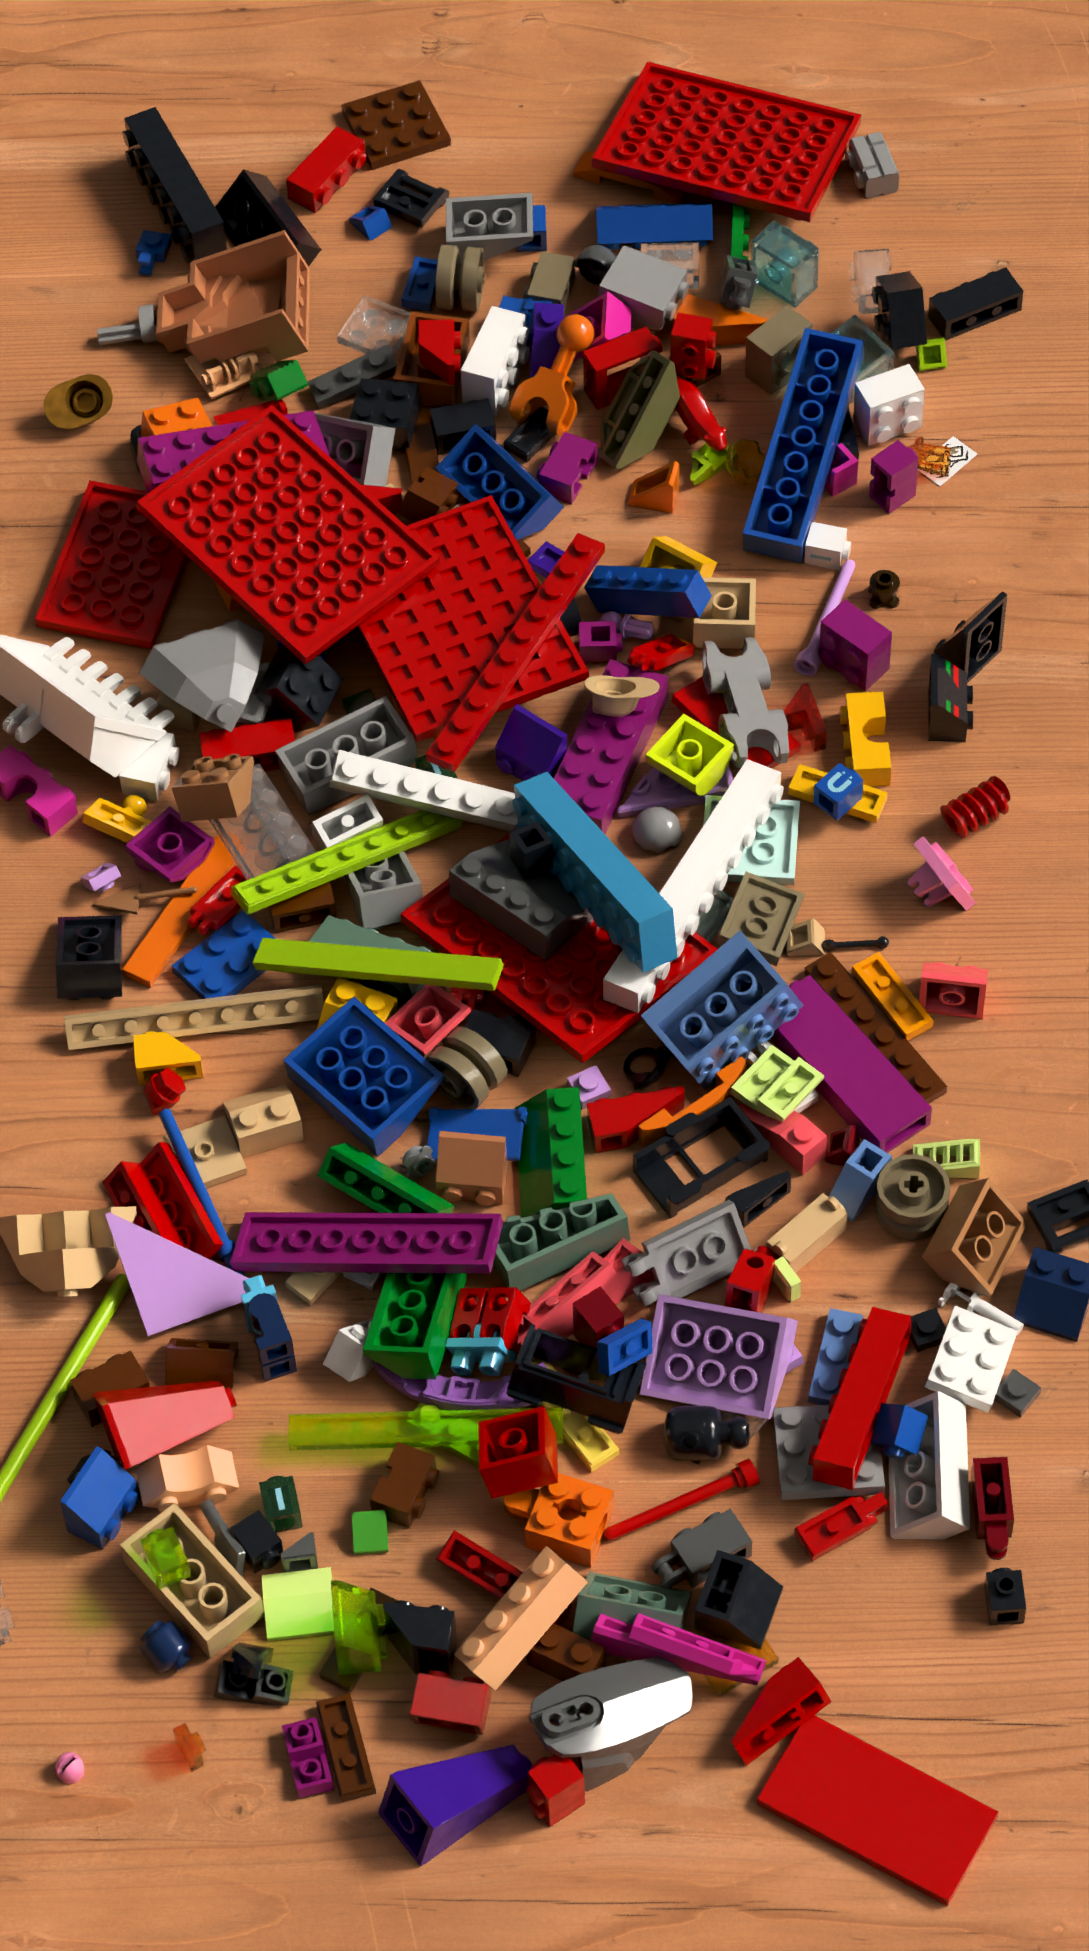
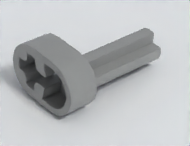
M154 304L138 306L139 323L98 329L99 345L142 339L143 344L158 342L154 332L157 326Z

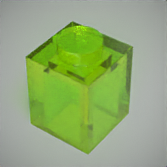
M173 1527L165 1530H154L145 1538L140 1539L144 1558L158 1590L191 1577L188 1560Z

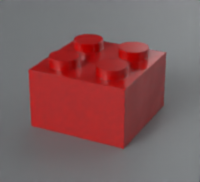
M544 1406L478 1422L479 1471L492 1499L558 1483L557 1434Z

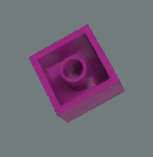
M844 599L821 621L820 660L828 668H833L842 674L849 683L867 691L890 669L892 632Z

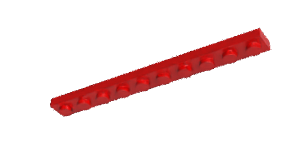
M577 533L427 751L426 758L428 762L451 772L456 771L604 554V543Z

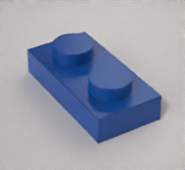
M415 256L401 298L402 307L430 312L436 294L438 260Z
M639 1319L597 1341L599 1373L610 1376L653 1353L651 1321Z

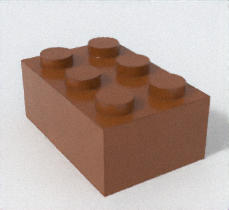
M411 312L394 381L418 383L422 405L433 407L454 405L461 380V372H455V384H448L420 363L418 344L419 320L454 319L455 331L461 332V349H455V354H461L462 368L470 344L469 319Z

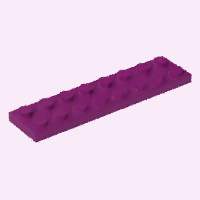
M245 1212L230 1263L233 1271L491 1274L503 1220L501 1214Z

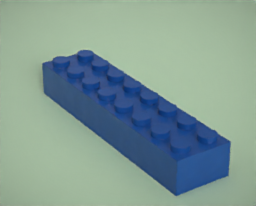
M805 328L743 530V550L802 564L810 526L817 514L836 445L863 360V340Z

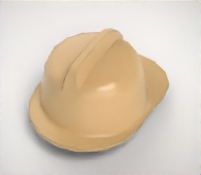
M599 675L589 677L584 682L585 688L592 693L593 712L612 717H623L635 710L640 698L651 696L660 689L657 681L644 677Z

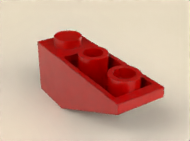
M667 1086L660 1088L658 1091L647 1093L634 1092L625 1097L614 1099L601 1098L593 1103H587V1122L595 1153L629 1147L639 1140L638 1125L664 1108L671 1116L684 1109V1087Z

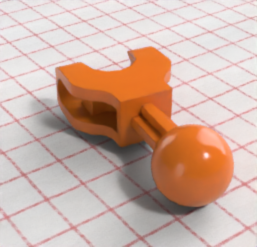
M578 314L566 316L558 324L556 336L561 346L551 369L540 366L534 377L518 385L509 408L510 416L514 421L523 423L537 408L547 405L549 410L546 425L549 431L558 436H562L564 432L569 431L578 410L572 392L575 382L567 374L576 353L586 350L594 338V328L591 322L586 317Z

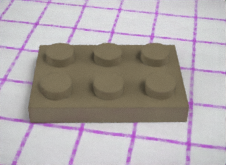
M745 871L716 943L723 945L737 932L741 931L769 964L777 966L805 894Z

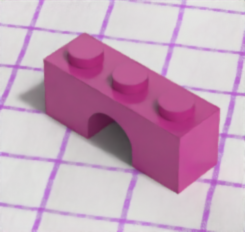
M11 745L0 752V796L9 802L20 793H33L34 795L26 801L29 820L50 837L78 814L75 801L77 798L74 792L68 786L64 785L62 787L57 783L47 769H40L36 766L26 752H19Z

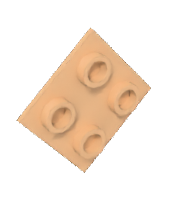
M248 352L221 362L215 358L199 363L194 355L184 359L211 400L250 383V375L260 371L256 365L258 358L255 352Z

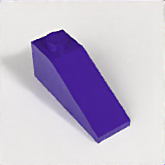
M534 303L530 315L529 379L537 374L540 366L551 369L561 346L557 340L556 330L558 324L564 318V304Z

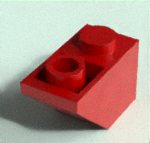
M454 319L419 320L418 344L420 363L448 384H455V372H461V354H455V349H461V332L455 331Z

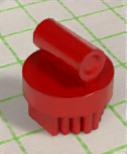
M165 1068L160 1073L152 1075L146 1081L143 1091L152 1113L158 1115L165 1108H172L180 1100V1095L186 1090L181 1076H178L177 1073L175 1074L170 1068Z

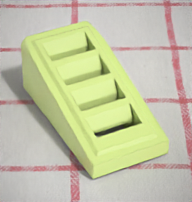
M980 1139L913 1144V1154L929 1155V1158L935 1162L936 1155H943V1164L940 1165L947 1173L948 1178L979 1179ZM950 1156H956V1162L950 1163ZM963 1156H969V1161H963Z

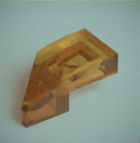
M922 436L915 439V443L909 447L919 457L918 469L948 477L952 448L925 444Z

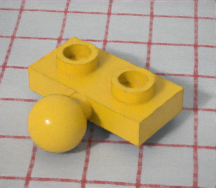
M133 794L124 799L122 807L99 798L83 813L82 823L128 843L152 821L142 817L147 810L144 798Z

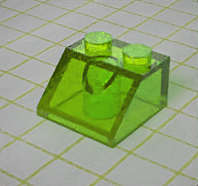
M332 1580L334 1637L339 1675L382 1671L381 1658H387L386 1636L379 1637L378 1626L385 1625L383 1604H376L374 1591L339 1580Z

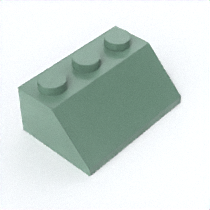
M589 1572L586 1578L588 1583L578 1594L573 1633L591 1641L592 1633L600 1614L633 1625L639 1613L684 1630L692 1591L677 1588L665 1589L661 1585Z

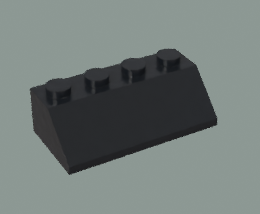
M243 169L215 206L224 222L225 232L235 246L285 230L308 266H310L322 250L267 176Z

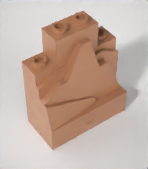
M285 230L190 262V275L187 278L188 283L158 293V306L155 308L157 326L154 332L158 342L163 343L169 353L187 348L190 354L193 353L199 363H203L215 358L221 362L248 352L271 353L277 362L308 352L310 268Z

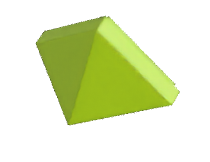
M944 337L929 339L926 345L916 346L918 371L947 367Z

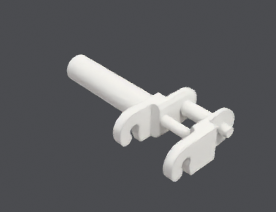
M954 1283L948 1285L943 1293V1297H940L937 1304L943 1307L950 1297L957 1295L969 1302L968 1311H976L994 1322L1018 1331L1017 1335H1019L1024 1326L1023 1323L980 1299L979 1296L981 1294L974 1292L969 1297L959 1291L961 1287Z

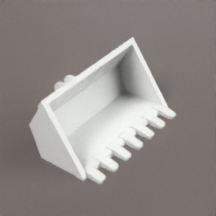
M0 635V695L17 707L4 719L2 727L8 734L15 732L14 736L20 743L29 741L30 738L34 737L45 727L90 762L116 778L152 744L167 734L163 728L175 718L170 710L162 711L151 720L146 716L158 706L157 701L149 697L135 707H132L130 703L141 694L140 689L135 685H131L118 695L114 694L113 691L124 682L123 676L114 673L99 683L96 679L108 669L107 665L102 661H98L84 671L79 667L91 658V654L85 649H81L66 659L63 655L75 645L74 641L69 637L63 638L50 647L49 645Z

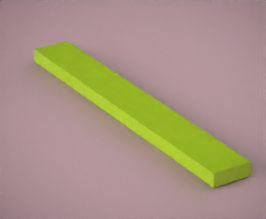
M420 810L231 886V895L246 914L249 915L462 828L463 820Z
M262 938L252 962L255 970L495 991L504 967L501 958Z

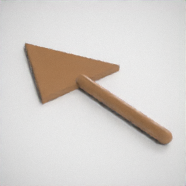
M138 883L93 903V906L137 915L139 900L196 893L197 888L187 887L140 894L141 883Z

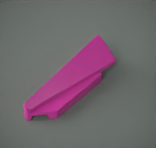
M639 1613L633 1625L600 1614L591 1637L592 1642L605 1647V1654L632 1660L660 1656L673 1662L685 1671L751 1685H758L766 1663L765 1659Z

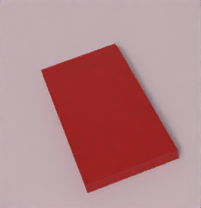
M815 1715L800 1725L757 1798V1805L946 1906L952 1900L998 1817V1811Z

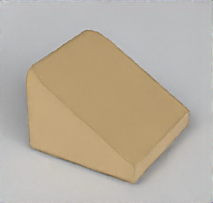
M814 918L794 924L786 941V954L788 956L825 955L826 951L822 947V942L825 941L824 928Z

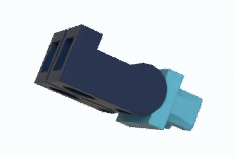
M261 1275L242 1281L245 1294L241 1295L245 1322L248 1332H253L264 1381L267 1382L297 1372L292 1338L280 1310L274 1286H265Z

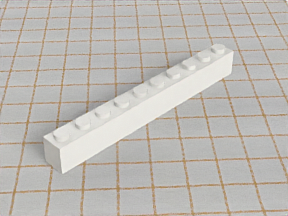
M748 759L746 760L659 893L673 908L677 958L684 949L685 940L688 935H693L696 932L699 918L703 912L707 913L710 910L717 890L722 891L725 887L728 873L732 868L736 869L739 865L744 848L752 845L759 825L766 823L773 803H779L784 791V787L781 786L780 771ZM622 950L603 979V1000L639 1013L645 1002L650 1003L653 999L658 982L665 980L672 961L643 973L634 962H629L624 950Z

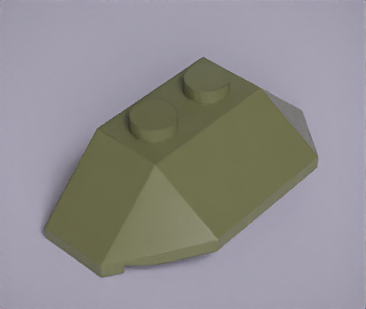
M652 350L648 353V356L640 359L628 369L601 424V448L598 449V457L614 468L621 469L653 451L680 399L675 365L672 361Z

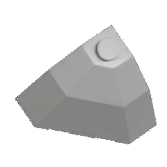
M235 619L210 630L204 629L185 635L184 638L176 641L154 645L139 674L185 708L203 719L232 732L248 702L258 675L265 634Z

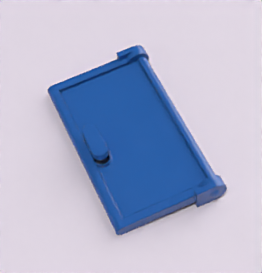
M431 1107L428 1116L430 1128L427 1146H430L433 1150L431 1154L432 1159L437 1161L439 1132L448 1131L506 1137L507 1161H519L523 1128L527 1124V1107H519V1109H438L437 1107Z

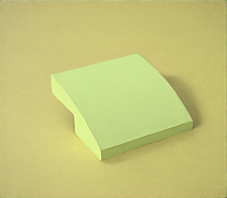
M771 1045L731 1087L730 1094L756 1111L784 1122L824 1079V1075L800 1057L794 1061Z

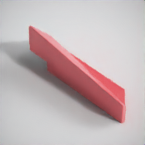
M624 1238L619 1241L605 1258L592 1251L533 1302L528 1315H522L518 1329V1343L514 1349L516 1354L518 1355L530 1324L536 1325L535 1330L541 1329L565 1338L574 1333L572 1303L599 1286L603 1288L616 1305L633 1294V1288L637 1285L654 1280L651 1268L635 1277L631 1275L630 1271H625L622 1259L628 1255L642 1252Z

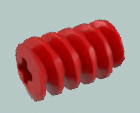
M991 776L988 781L981 782L978 787L971 788L968 793H962L957 799H952L947 805H942L940 807L941 814L945 823L952 831L956 832L961 838H966L968 836L967 828L975 833L978 831V823L985 827L989 824L988 817L995 821L999 818L998 811L1003 815L1009 812L1007 803L1010 801V793L1006 784L1000 778Z

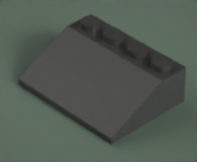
M509 839L469 853L449 870L450 897L545 961L593 920L590 912L587 909L583 910L573 893H568L562 881L556 875H552L549 870L524 879L510 859Z

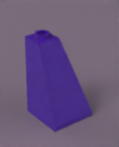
M509 1745L396 1771L390 1775L378 1814L421 1867L526 1792V1788L529 1786L528 1772L532 1764L528 1757L521 1754L514 1745Z

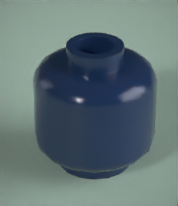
M158 1620L140 1638L143 1642L141 1653L161 1673L167 1672L172 1668L178 1672L192 1658L188 1654L193 1645L192 1640L174 1621L169 1620L163 1623L161 1620Z

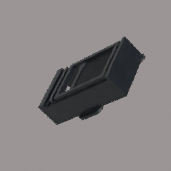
M729 1097L699 1116L695 1113H688L666 1127L667 1135L633 1154V1172L671 1219L677 1215V1212L758 1163L766 1162L768 1160L770 1143L765 1140L734 1100ZM725 1126L743 1150L734 1158L709 1173L703 1174L684 1149ZM679 1153L699 1179L684 1185L667 1164L666 1160Z
M530 1324L515 1361L506 1394L511 1398L535 1406H540L544 1401L588 1416L587 1422L590 1425L621 1434L626 1425L647 1363L638 1361V1364L633 1363L607 1376L599 1373L597 1348L541 1329L535 1330L536 1325ZM532 1357L560 1366L564 1371L578 1375L579 1378L577 1379L531 1363ZM598 1379L605 1382L604 1387H600L588 1381Z

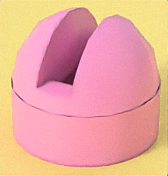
M65 1752L58 1757L55 1763L58 1779L63 1783L72 1784L83 1777L84 1764L77 1754ZM69 1761H72V1762L66 1767V1769H65L64 1772H63L61 1769H62Z

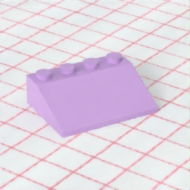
M658 1294L652 1326L653 1353L649 1354L646 1358L647 1364L643 1373L640 1395L697 1406H713L718 1410L771 1419L792 1355L798 1321L781 1316Z

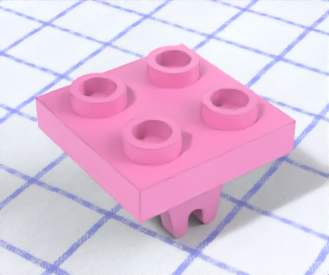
M924 836L917 840L914 846L926 861L907 882L910 887L919 884L914 893L920 898L929 895L924 900V904L927 907L951 895L955 897L966 911L975 905L976 902L970 895L974 889L966 878L961 875L957 866L939 844L934 842L931 845Z

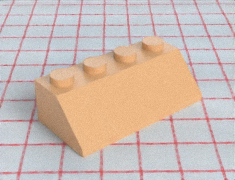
M545 1546L454 1652V1655L496 1691L585 1587L588 1581L548 1546Z

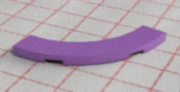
M378 1362L374 1363L375 1371L396 1390L414 1400L427 1405L432 1404L441 1409L484 1413L511 1410L531 1405L511 1398L506 1394L511 1375L502 1376V1380L481 1382V1379L457 1376L448 1378L437 1375L436 1380L403 1378ZM543 1362L538 1364L539 1366L547 1368Z

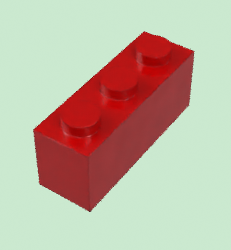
M336 126L286 179L288 199L316 213L323 205L330 201L332 195L340 187L347 183L349 177L364 165L366 161L364 140Z
M291 718L283 720L274 719L270 722L258 724H243L239 727H234L232 732L226 729H212L199 733L202 757L210 756L212 759H219L231 754H239L240 757L253 756V773L280 769L275 750L295 741Z

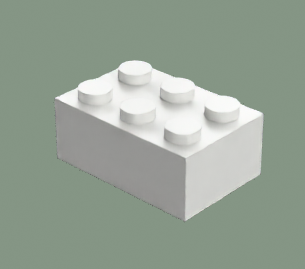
M495 306L491 307L461 368L463 403L488 398L493 417L497 416L501 407L506 406L509 399V389L511 385H516L520 373L519 368L521 364H526L529 357L530 348L526 346L529 328L526 327L525 314Z

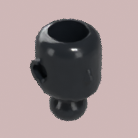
M677 1406L669 1410L666 1415L664 1426L665 1447L667 1454L674 1460L692 1461L699 1465L700 1461H715L719 1459L723 1446L744 1449L749 1445L750 1429L748 1420L743 1417H735L730 1421H723L721 1412L713 1406Z

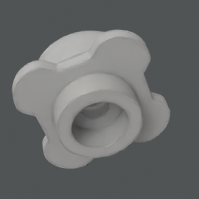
M414 1146L404 1154L402 1161L403 1165L408 1169L407 1177L410 1180H417L419 1176L426 1175L435 1168L436 1161L432 1159L431 1154L433 1150L430 1146Z

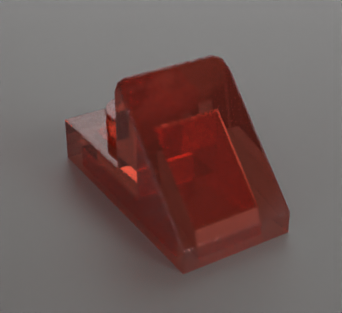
M804 683L784 710V714L788 723V732L801 729L804 740H810L812 748L816 752L826 749L827 730L809 683Z

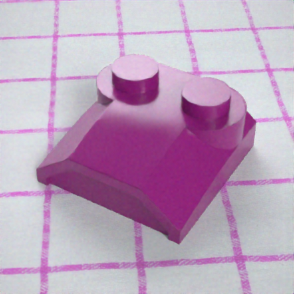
M169 806L131 839L125 847L126 852L134 858L136 865L140 869L153 871L171 883L184 880L202 864L213 848L215 840L192 822H182L180 814Z

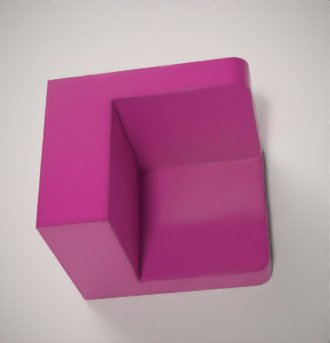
M843 443L836 445L835 460L831 463L824 487L832 497L857 484L859 461Z

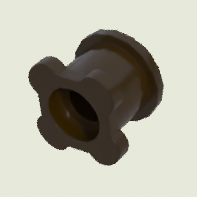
M879 570L870 577L868 592L871 594L869 605L872 608L878 609L885 606L896 608L899 605L900 600L896 593L899 589L900 580L894 572Z

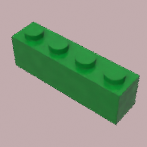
M347 1142L329 1147L317 1174L319 1178L378 1213H452L455 1207L453 1204Z

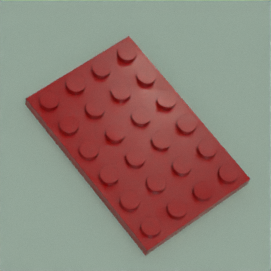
M89 480L35 617L36 627L147 649L153 648L187 555L137 509V501L144 497L147 491Z

